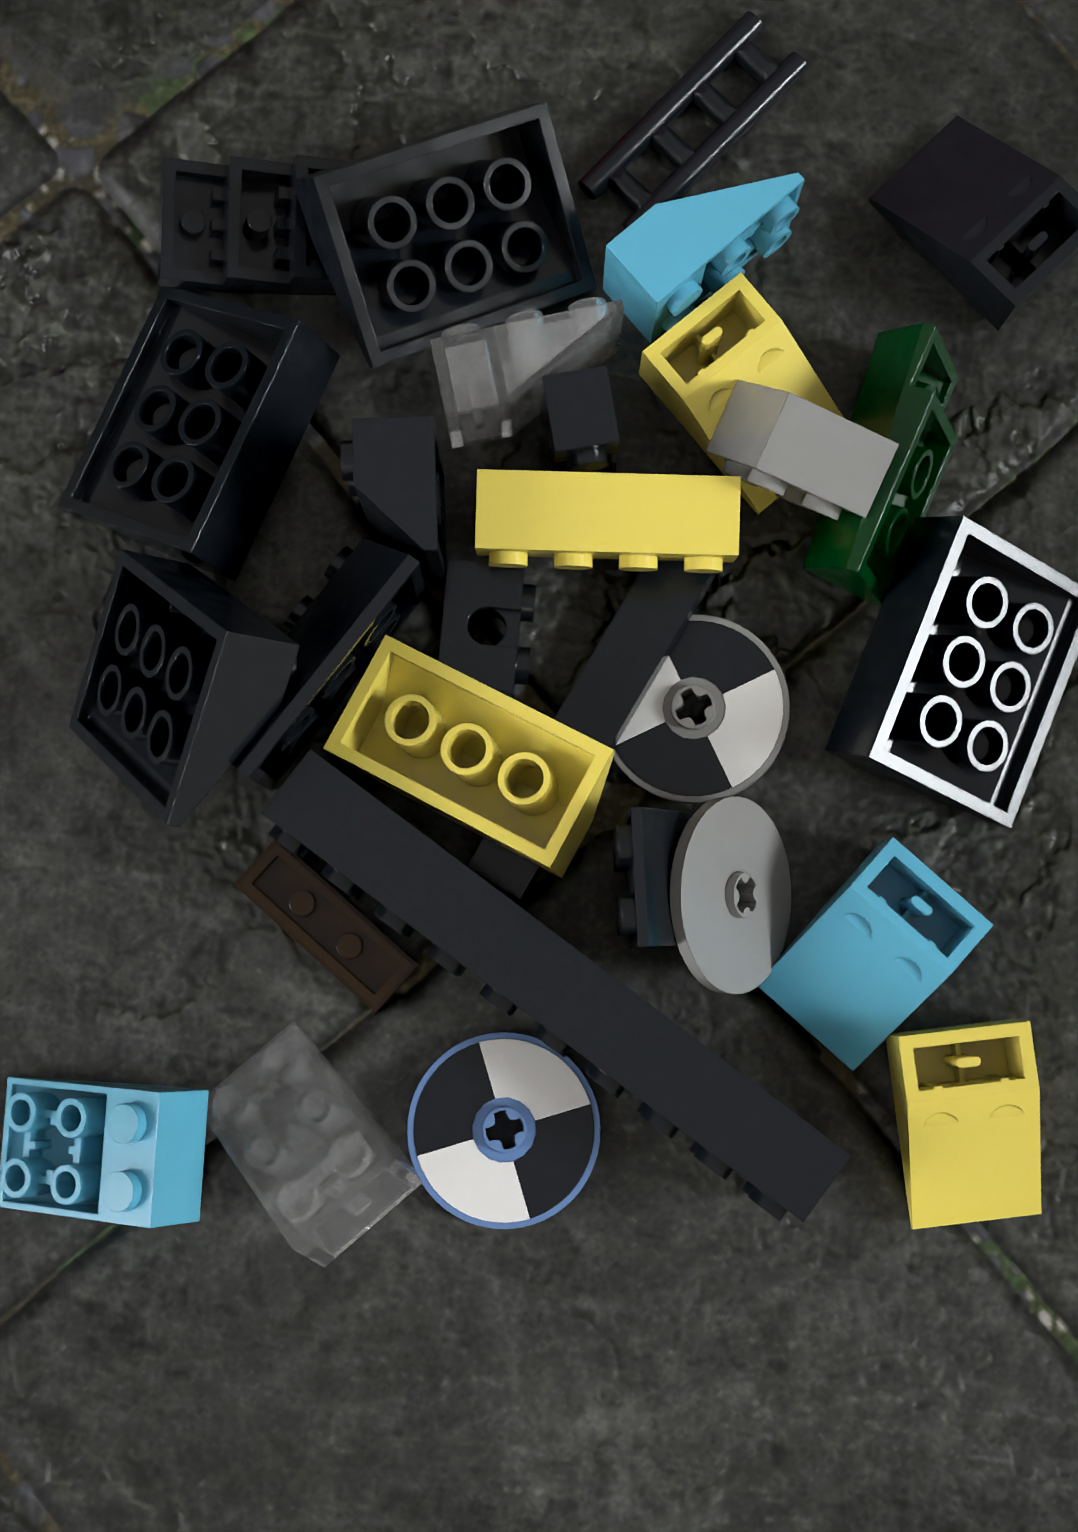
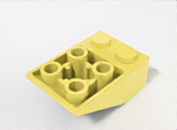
M741 272L642 351L639 375L721 472L727 460L706 450L737 379L793 393L843 417L782 319ZM741 481V496L758 515L779 498L775 496L776 493Z
M1006 1019L891 1033L886 1038V1047L911 1229L1042 1214L1040 1087L1030 1021Z

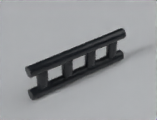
M747 11L578 181L580 189L590 199L595 200L609 187L634 210L622 223L624 229L629 227L655 204L681 199L808 70L806 61L798 53L791 52L778 65L752 42L764 29L761 20L754 13ZM733 60L760 83L737 108L710 84ZM691 102L718 125L695 150L668 127ZM650 144L676 167L653 193L626 170Z

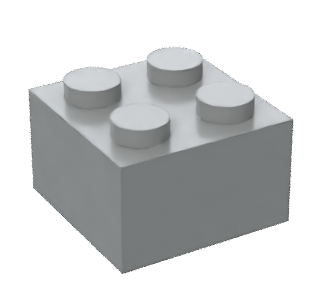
M737 379L706 451L727 460L722 472L730 476H741V481L776 493L775 496L804 509L813 510L831 519L838 520L842 510L866 518L899 444L793 393Z

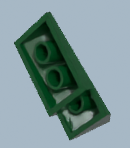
M919 323L878 333L850 421L898 443L899 446L866 518L845 510L841 511L838 520L820 514L803 567L878 607L882 606L916 517L926 516L958 441L944 410L959 375L935 325Z

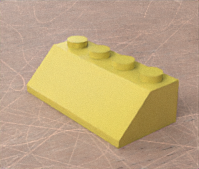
M477 469L475 550L477 556H489V566L501 568L528 567V557L554 558V568L592 569L593 559H619V570L656 571L658 570V561H684L685 572L720 573L723 572V562L733 563L739 556L741 476Z
M385 635L323 747L324 750L352 769L560 878L565 874L593 821L615 754L614 749L388 635Z

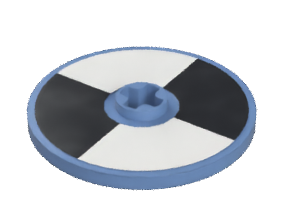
M508 1032L489 1033L465 1040L452 1047L427 1070L418 1084L409 1108L407 1119L408 1149L414 1170L420 1182L432 1198L445 1210L468 1223L492 1229L522 1228L539 1223L555 1215L566 1207L581 1191L593 1170L598 1155L601 1130L600 1116L596 1099L587 1079L569 1057H562L541 1040L532 1036ZM498 1111H504L508 1120L518 1119L521 1123L522 1131L513 1135L514 1146L509 1149H503L500 1140L489 1141L486 1136V1128L495 1124L494 1113Z

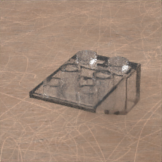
M601 297L586 298L572 303L568 307V311L543 316L541 311H523L506 318L505 324L480 329L477 324H460L444 330L442 337L430 339L451 447L457 448L513 436L542 412L543 375L598 367L617 352L620 348L624 314L622 300L606 303V300Z
M294 1021L209 1092L208 1125L291 1248L324 1268L422 1184L421 1178L417 1175L414 1167L389 1133Z

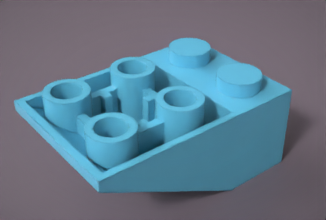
M793 173L655 204L606 245L602 289L643 336L652 343L662 333L667 332L692 312L695 306L711 292H717L740 272L744 275L745 270L742 266L755 255L760 253L766 258L787 241L792 233L789 229L791 220L800 210L797 202L805 179L799 173Z
M892 837L881 841L780 955L777 962L771 968L772 972L758 988L850 1070L854 1071L952 974L992 928L993 924L899 841Z
M8 1077L0 1164V1207L144 1228L200 1221L209 1090L151 1084Z

